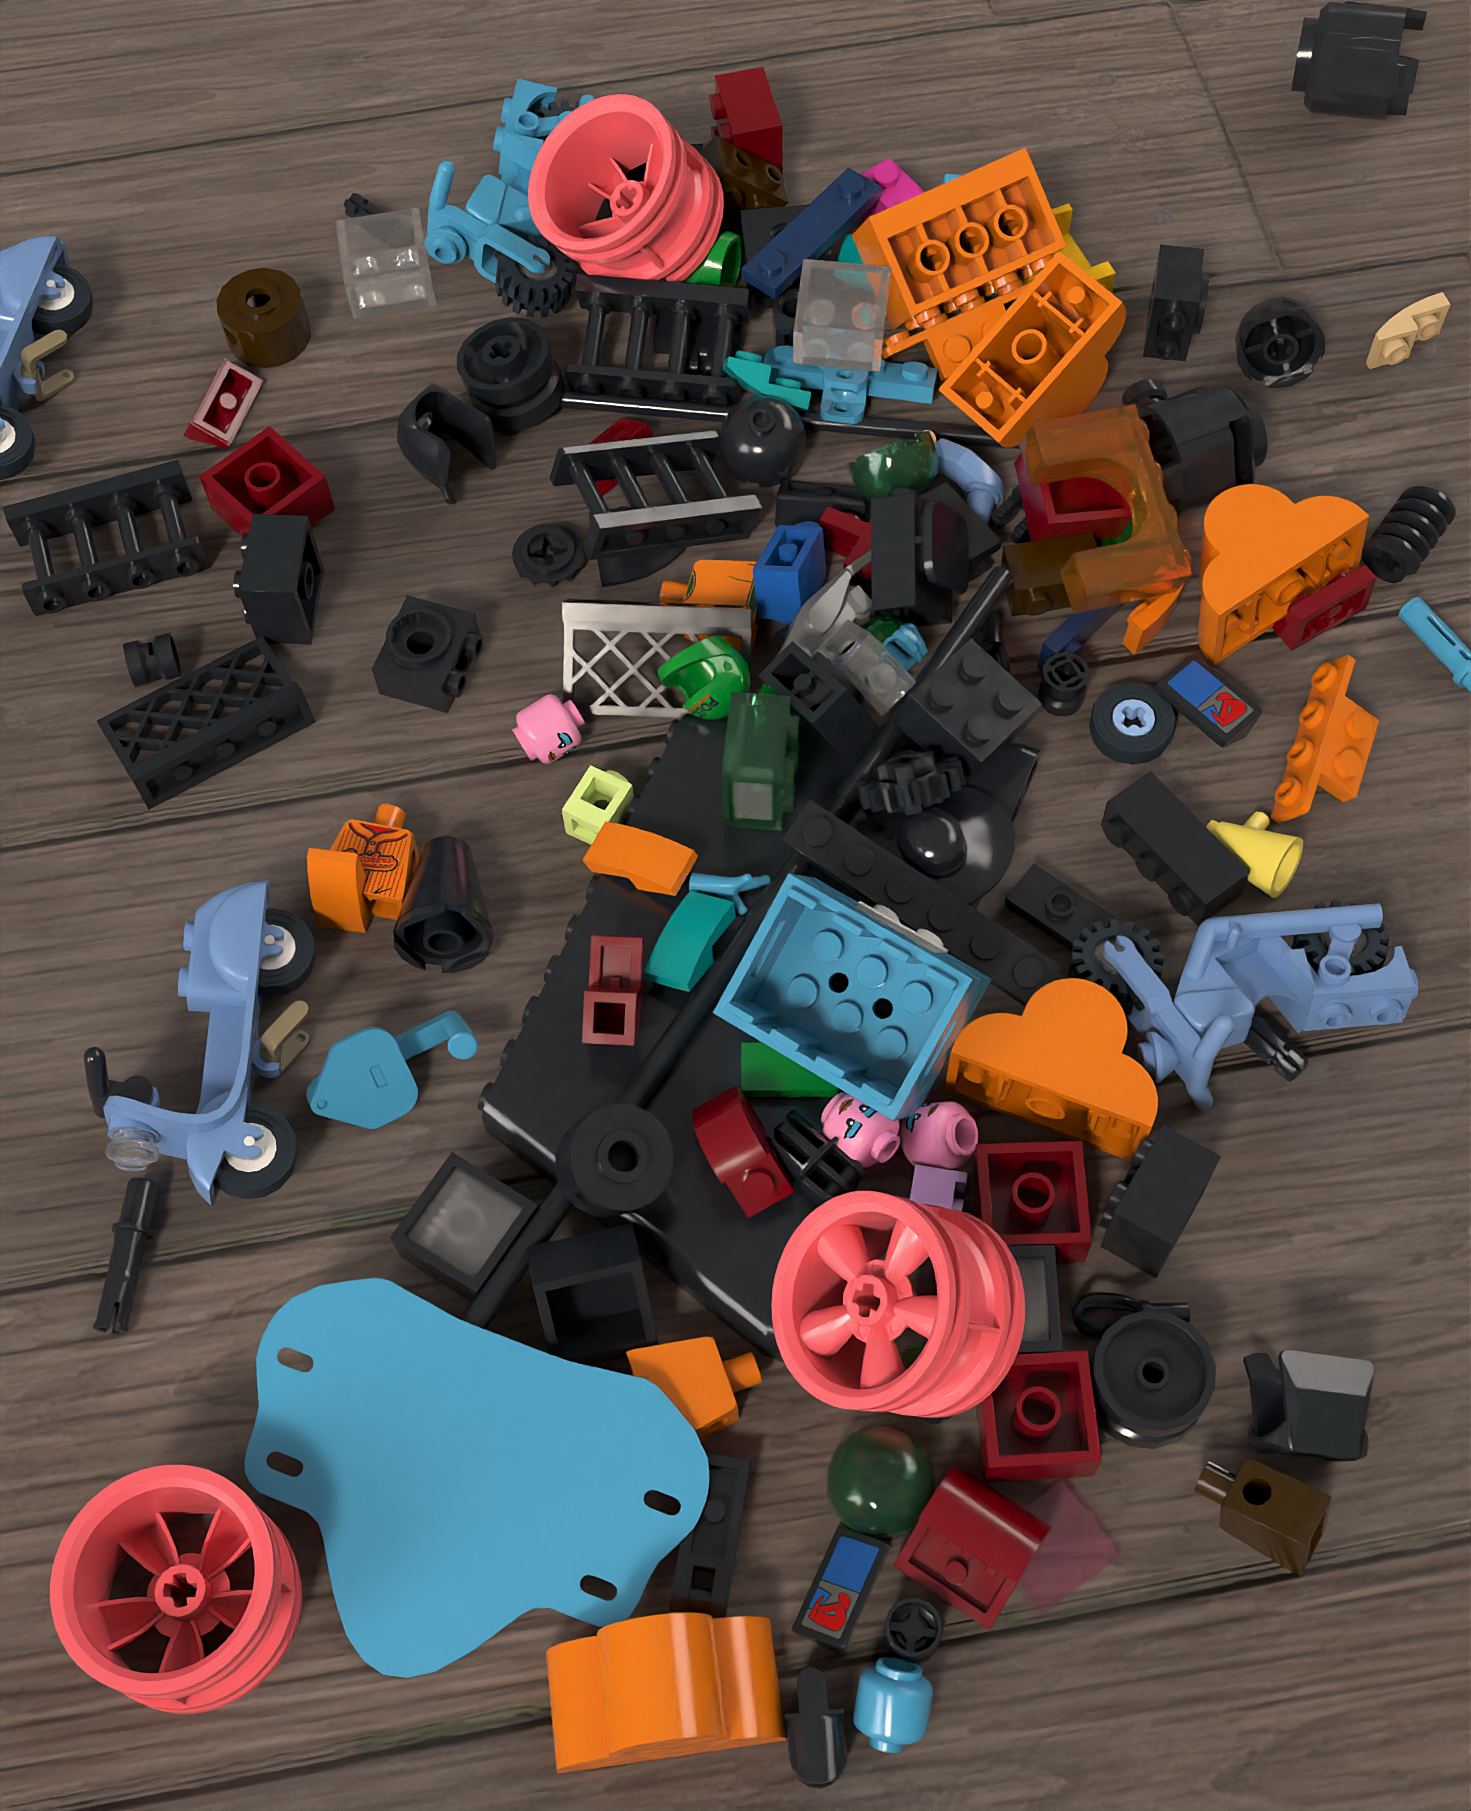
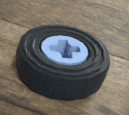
M1130 682L1117 684L1101 694L1093 705L1089 728L1093 743L1102 754L1116 762L1134 765L1148 763L1164 752L1172 741L1176 720L1172 705L1149 685ZM1125 717L1130 720L1139 717L1138 720L1141 721L1140 728L1137 725H1131L1129 728L1124 726Z

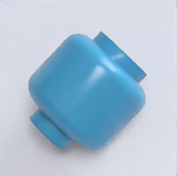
M884 1657L877 1660L876 1666L868 1667L860 1674L853 1719L856 1728L864 1735L870 1737L869 1745L873 1748L889 1753H899L903 1751L904 1745L917 1743L925 1737L933 1699V1688L930 1681L922 1676V1668L904 1659Z

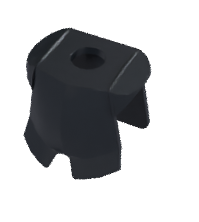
M434 383L413 399L398 418L397 442L403 455L415 470L441 490L445 502L452 505L457 503L447 483L451 452L444 442L456 440L489 469L494 470L496 468L493 428L488 415L458 399L448 390ZM428 413L425 423L420 427L418 424L419 419Z
M1282 1350L1278 1356L1280 1370H1278L1267 1353H1253L1244 1357L1243 1363L1250 1383L1253 1421L1248 1431V1442L1251 1448L1260 1453L1319 1458L1333 1462L1356 1461L1367 1456L1369 1440L1365 1430V1423L1375 1372L1374 1365L1370 1361L1303 1351Z

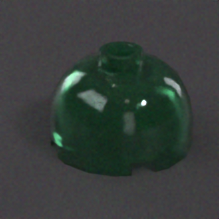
M929 430L914 434L916 439L906 443L903 439H900L856 458L857 462H849L847 467L859 493L871 503V499L888 497V492L891 490L911 489L916 491V495L921 496L923 492L932 487L938 476L939 458Z
M869 1425L851 1433L834 1451L826 1471L827 1499L836 1516L847 1529L881 1541L895 1540L913 1530L919 1522V1516L936 1491L935 1469L925 1447L909 1432L891 1425Z

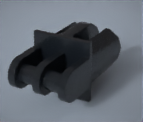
M794 1109L786 1116L789 1124L780 1122L774 1128L775 1140L766 1136V1142L785 1172L799 1183V1192L801 1194L805 1192L819 1206L836 1197L839 1193H848L850 1191L848 1184L855 1177L861 1179L866 1174L864 1167L857 1160L850 1158L837 1146V1137L830 1141ZM835 1160L843 1166L838 1173L830 1167ZM819 1176L827 1182L822 1189L814 1183Z
M808 1667L803 1669L797 1677L799 1713L785 1714L788 1752L792 1770L797 1775L799 1781L810 1788L822 1789L833 1785L841 1777L846 1766L847 1746L843 1719L844 1710L843 1708L829 1710L824 1674L817 1668Z

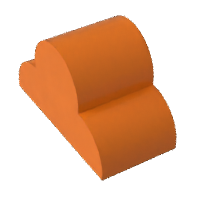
M1058 251L938 390L1005 448L1015 447L1023 443L1043 425L1050 430L1059 429L1077 418L1101 389L1108 372V361L1105 355L1122 331L1126 319V307L1122 301L1062 252Z
M1257 484L1232 487L1214 498L1204 516L1199 567V583L1202 592L1197 638L1200 650L1205 658L1215 666L1272 628L1273 623L1287 615L1289 605L1297 597L1304 593L1313 594L1326 587L1328 582L1341 572L1349 574L1359 568L1369 515L1353 502L1343 498L1316 496L1294 504L1280 491Z
M1076 978L1056 980L1046 984L1034 993L1028 1001L1022 1016L1009 1013H994L975 1019L961 1031L950 1052L945 1092L1069 1139L1082 1141V1144L1130 1162L1144 1137L1148 1138L1158 1108V1096L1152 1078L1138 1062L1122 1054L1127 1038V1020L1120 1003L1109 991L1091 981Z
M688 1612L645 1616L610 1624L599 1629L597 1636L564 1642L546 1650L555 1759L558 1774L787 1740L771 1622L766 1617L738 1616L712 1619V1616L709 1614Z

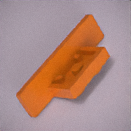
M1018 279L998 289L999 297L988 302L985 301L984 296H980L960 306L962 313L948 319L946 313H942L922 323L924 331L910 336L908 330L895 334L884 341L887 347L876 356L887 361L924 344L934 368H938L937 375L940 381H944L1006 312L1005 307L1013 304L1030 283L1023 285L1021 279Z
M1348 654L1332 662L1323 663L1317 668L1311 678V691L1306 706L1299 716L1300 725L1294 744L1287 754L1288 763L1282 782L1274 795L1275 804L1271 819L1278 824L1308 813L1317 785L1342 802L1357 797L1379 720L1345 696L1356 662Z

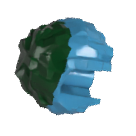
M892 616L872 618L869 623L864 625L863 630L854 636L853 653L855 655V664L857 665L856 669L861 672L863 678L864 676L867 677L868 681L881 689L887 687L893 690L903 683L902 678L917 661L920 663L928 652L916 626L913 623H905L901 619H895Z

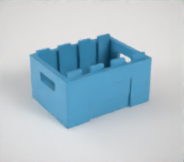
M788 873L713 1013L891 1120L896 1121L913 1116L924 1102L948 1059L955 1040L967 1025L992 979L948 953H935L856 907L858 905L857 901L813 877ZM839 972L845 974L849 981L847 989L841 993L836 992L831 986L832 977ZM881 998L888 999L893 1005L892 1014L885 1019L879 1017L875 1012V1004Z

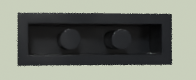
M1151 771L1107 801L1101 823L1107 839L1114 846L1122 847L1135 860L1136 867L1141 875L1148 881H1155L1168 895L1172 907L1180 915L1188 916L1199 927L1206 919L1211 918L1242 895L1250 871Z

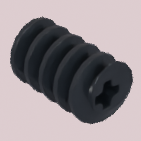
M1425 486L1410 487L1403 491L1380 526L1377 527L1371 539L1363 547L1362 559L1364 564L1375 576L1392 584L1401 582L1405 575L1415 574L1420 568L1421 562L1425 561L1430 554V550L1439 541V537L1447 530V525H1450L1456 517V509L1452 501L1443 493Z

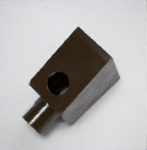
M1249 1458L1244 1460L1237 1475L1209 1461L1195 1486V1492L1221 1505L1220 1527L1225 1532L1302 1577L1326 1530L1332 1496Z

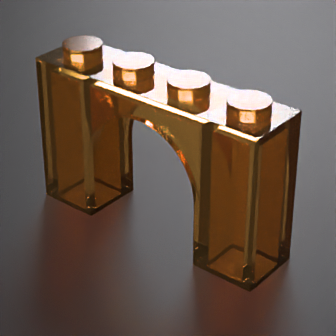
M1135 404L1033 423L1019 443L1032 486L1075 477L1096 478L1114 487L1126 500L1132 514L1133 529L1129 540L1115 545L1076 552L1060 570L1073 614L1174 593L1192 575L1191 556L1188 549L1182 545L1177 530L1176 511L1171 504H1168L1162 486L1163 473L1160 465L1153 459L1148 444V428L1146 423L1140 419Z

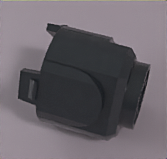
M1353 1L1344 3L1329 2L1320 10L1319 18L1304 17L1291 91L1305 92L1304 105L1310 113L1385 121L1386 115H1406L1409 95L1413 93L1419 59L1399 55L1403 29L1423 30L1427 11L1414 10L1403 6Z
M1226 385L1206 392L1202 386L1142 408L1138 405L1110 421L1113 430L1124 426V449L1132 480L1128 481L1134 510L1140 514L1154 511L1156 515L1166 520H1173L1208 507L1214 498L1227 489L1239 485L1253 484L1255 468L1263 464L1267 455V433L1259 410L1249 397L1243 393H1236Z

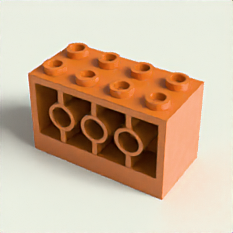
M1026 147L872 215L852 234V238L892 331L903 326L909 332L923 326L922 323L941 315L940 309H943L946 315L960 310V306L979 298L978 292L981 291L984 298L998 293V289L1017 281V275H1019L1021 281L1027 280L1039 274L1058 251L1067 247Z

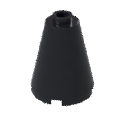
M453 836L434 838L424 846L394 926V948L401 959L415 968L426 970L427 963L442 965V973H455L475 967L485 961L489 955V948L493 941V929L472 851L466 842Z

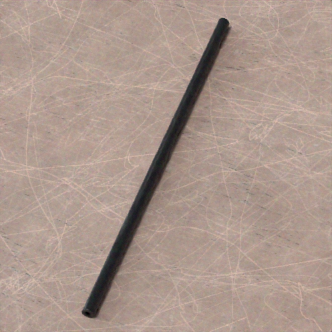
M565 391L560 403L561 408L712 422H724L729 411L735 407L732 405ZM797 411L800 414L805 430L922 440L921 433L925 430H930L935 434L937 441L944 438L957 444L1005 448L986 431L978 427L863 417L857 424L824 421L820 417V413ZM1035 433L1023 443L1011 448L1024 449L1030 439L1068 435ZM1118 440L1123 458L1124 440Z

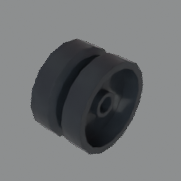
M509 317L491 321L476 329L463 342L457 354V371L469 393L472 405L488 415L492 422V428L495 430L512 432L537 425L546 420L559 407L565 394L564 378L554 358L550 341L542 327L529 319Z
M1144 1310L1123 1316L1105 1331L1089 1364L1097 1422L1108 1435L1132 1447L1155 1449L1176 1443L1193 1429L1215 1390L1216 1364L1207 1341L1190 1323L1167 1312ZM1152 1378L1156 1383H1150L1148 1380Z

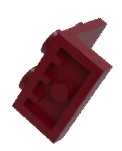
M1365 564L1349 574L1341 572L1333 577L1326 587L1313 594L1304 593L1297 597L1289 605L1287 615L1273 623L1272 629L1293 651L1365 610L1377 577Z

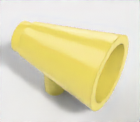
M1255 812L1243 826L1211 820L1206 828L1250 871L1248 881L1270 897L1277 898L1285 890L1297 869L1302 855L1303 839L1266 831L1265 829L1269 826L1270 820L1262 812Z

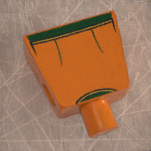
M700 559L694 564L689 584L668 580L663 581L659 602L754 605L752 657L762 618H758L753 568L757 562ZM682 634L686 639L692 640L687 634ZM696 634L701 640L714 636ZM721 636L741 654L742 636Z

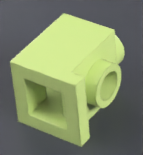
M590 765L562 808L566 833L592 845L605 821L622 824L634 797L632 784L615 771L608 770L604 772Z

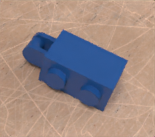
M806 521L795 526L778 525L753 568L758 618L774 619L780 623H791L798 610L819 591L827 573L823 528L818 523Z

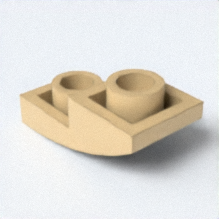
M1441 292L1415 302L1389 319L1375 334L1366 361L1368 368L1372 369L1386 364H1397L1409 358L1414 341L1427 340L1440 334L1451 305L1444 293Z

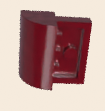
M955 1465L943 1479L918 1518L919 1522L893 1566L990 1630L1052 1527L968 1471Z

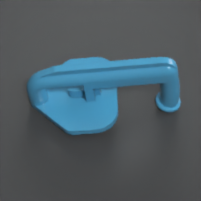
M453 1010L446 1011L395 1037L380 1027L361 1029L335 1042L331 1046L320 1074L307 1087V1101L312 1111L317 1115L367 1129L380 1128L406 1115L416 1104L418 1088L405 1060L448 1039L447 1046L452 1056L462 1060L469 1059L477 1052L478 1041L460 1013Z

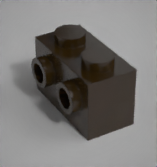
M715 136L700 152L701 156L714 168L720 179L724 196L723 212L740 219V210L783 207L789 203L783 184L784 178L780 173L779 166L718 136Z

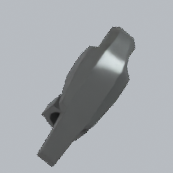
M871 549L837 574L798 610L790 624L778 655L792 641L810 657L817 651L823 654L838 644L847 634L850 627L864 626L870 620V617L874 614V611H872V600L859 585L850 586L849 580L871 563Z

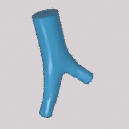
M692 873L689 881V891L716 895L733 901L737 912L743 915L748 909L738 893L770 883V877L768 875L752 877L750 874H744L739 877H725Z

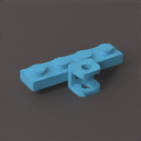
M787 345L776 348L768 347L762 363L772 365L769 383L775 384L776 378H785L801 382V387L823 390L820 417L824 421L857 424L862 420L866 409L867 396L932 404L938 368H930L920 362L898 364L885 362L883 359L875 356H866L861 359L842 357L841 354L834 351H821L819 353L803 352Z

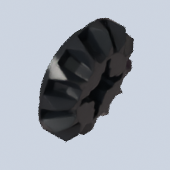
M554 523L536 525L523 532L513 546V564L520 578H528L534 587L539 583H548L554 588L556 582L563 579L571 582L573 573L576 570H582L584 557L583 543L580 537L566 526ZM548 545L554 555L552 565H547L543 559L544 552H546L545 546Z

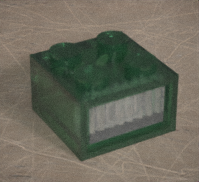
M731 692L721 776L724 826L782 831L784 812H794L795 770H798L800 741H798L800 716L791 715V696Z

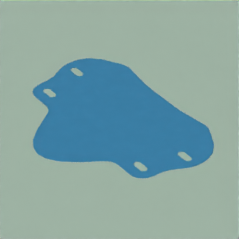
M368 1278L325 1284L294 1296L276 1312L261 1339L256 1357L259 1408L255 1426L246 1450L245 1474L248 1481L258 1492L308 1512L318 1523L324 1541L332 1590L346 1635L363 1661L383 1675L409 1678L436 1672L470 1653L517 1617L533 1608H551L598 1627H605L625 1621L637 1606L657 1564L694 1529L705 1506L710 1480L708 1457L695 1429L657 1385L645 1378L570 1362L482 1329L446 1313L390 1280ZM283 1348H291L309 1355L313 1359V1367L308 1372H300L285 1366L278 1361V1352ZM274 1451L283 1453L302 1462L303 1471L297 1477L286 1475L271 1469L267 1464V1457ZM649 1490H656L676 1498L681 1504L680 1511L673 1516L649 1508L644 1503L645 1493ZM586 1575H592L608 1581L616 1586L617 1596L611 1601H606L585 1593L580 1587V1580Z

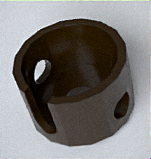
M269 268L252 269L232 277L221 288L216 299L217 313L228 346L235 358L249 366L259 368L277 367L296 359L306 349L311 337L310 322L301 290L292 277L280 270ZM250 298L252 299L254 307H251L247 304Z

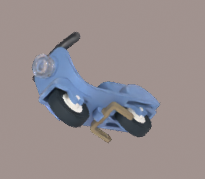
M55 236L31 238L0 251V480L15 477L26 470L34 459L35 436L29 421L18 411L24 394H32L37 401H44L72 385L75 381L74 373L71 370L65 369L41 382L40 376L44 377L45 369L43 362L39 359L64 346L68 341L67 335L73 334L84 327L92 316L94 301L88 281L77 270L68 267L69 258L66 243L60 242L59 237Z
M269 880L248 882L226 889L210 898L196 910L195 921H186L183 948L184 951H191L189 967L181 966L179 970L178 996L187 998L188 1011L210 1012L201 1096L196 1114L177 1113L159 1108L160 1099L157 1088L152 1087V1083L143 1076H132L124 1082L109 1080L105 1053L99 1047L87 1049L83 1057L87 1086L94 1113L100 1118H106L108 1125L107 1135L112 1139L106 1145L105 1155L107 1158L115 1161V1167L126 1171L145 1170L147 1164L158 1161L159 1153L187 1159L189 1175L197 1192L211 1206L215 1203L220 1189L229 1196L246 1200L266 1197L281 1189L293 1174L298 1158L296 1135L287 1120L270 1108L251 1105L255 1071L266 1078L280 1076L310 1043L309 1034L304 1030L295 1031L287 1039L308 1016L309 1007L306 1002L300 1000L293 1002L266 1030L262 1037L258 1039L262 996H283L298 989L311 975L316 960L314 937L305 922L291 912L276 908L270 909Z

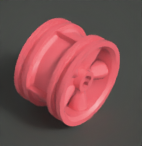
M627 94L599 97L583 104L567 115L553 129L540 148L531 170L528 186L530 213L540 233L562 253L576 260L588 275L681 283L696 270L709 253L717 238L723 218V190L714 168L690 143L681 139L674 126L651 103L637 96ZM647 163L644 181L637 182L627 179L625 174ZM605 198L610 200L612 217L595 221Z
M876 1191L845 1193L826 1201L811 1212L797 1227L784 1248L777 1266L772 1289L773 1329L779 1351L787 1368L798 1383L811 1395L834 1407L850 1410L889 1411L901 1415L928 1418L949 1417L965 1412L991 1395L1008 1374L1018 1353L1025 1324V1293L1018 1266L1006 1243L989 1225L965 1212L937 1205L920 1204L907 1198ZM887 1250L885 1260H879L882 1254ZM930 1257L936 1277L937 1295L917 1296L908 1276ZM910 1327L926 1337L928 1341L916 1361L905 1370L894 1340L903 1333L905 1328Z
M162 1465L136 1471L113 1482L93 1497L77 1514L67 1529L55 1556L50 1581V1605L55 1629L60 1641L75 1663L88 1675L150 1708L175 1714H194L215 1710L237 1701L258 1687L273 1672L287 1652L298 1626L302 1606V1579L296 1555L282 1530L238 1486L225 1477L207 1469L188 1465ZM215 1514L205 1538L201 1554L187 1553L179 1556L167 1522L186 1515ZM252 1546L255 1560L253 1590L231 1591L230 1580L225 1569ZM128 1554L154 1574L148 1585L146 1597L109 1600L116 1574ZM190 1584L197 1589L195 1597H187V1605L183 1606L177 1602L178 1594L187 1593L186 1586ZM220 1622L232 1628L234 1631L217 1650L206 1657L201 1637L213 1631ZM153 1626L162 1635L170 1637L158 1673L132 1671L117 1652L118 1649L126 1646Z

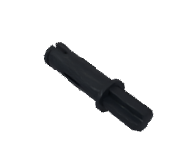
M141 1177L131 1178L128 1181L119 1222L112 1225L111 1230L115 1233L114 1244L96 1321L93 1324V1329L96 1331L107 1332L113 1308H115L116 1314L111 1334L126 1335L128 1333V1323L148 1239H152L154 1236V1230L150 1226L159 1186L158 1183L150 1179Z

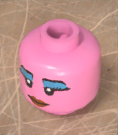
M548 694L517 713L516 723L518 726L513 728L512 731L531 761L538 758L542 763L550 764L581 744L582 740L578 728L584 725L585 722L571 699L562 704L558 697Z
M841 1092L833 1097L822 1113L821 1125L823 1126V1135L830 1141L837 1137V1146L850 1158L857 1160L864 1168L870 1167L878 1161L880 1163L888 1161L899 1147L900 1138L897 1136L900 1127L899 1120H891L846 1092Z
M953 1101L922 1104L913 1116L903 1119L899 1133L904 1155L914 1167L917 1164L942 1169H956L967 1163L975 1150L976 1144H978L979 1137L974 1119L962 1105Z

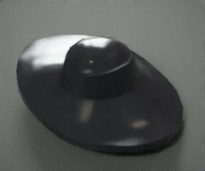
M961 786L962 789L960 791L950 792V797L945 798L943 803L934 804L917 814L906 816L902 812L888 813L885 808L875 812L862 823L858 832L968 905L984 897L1001 881L1010 866L1015 851V830L1007 812L995 799L977 789ZM857 895L863 903L872 908L874 907V905Z

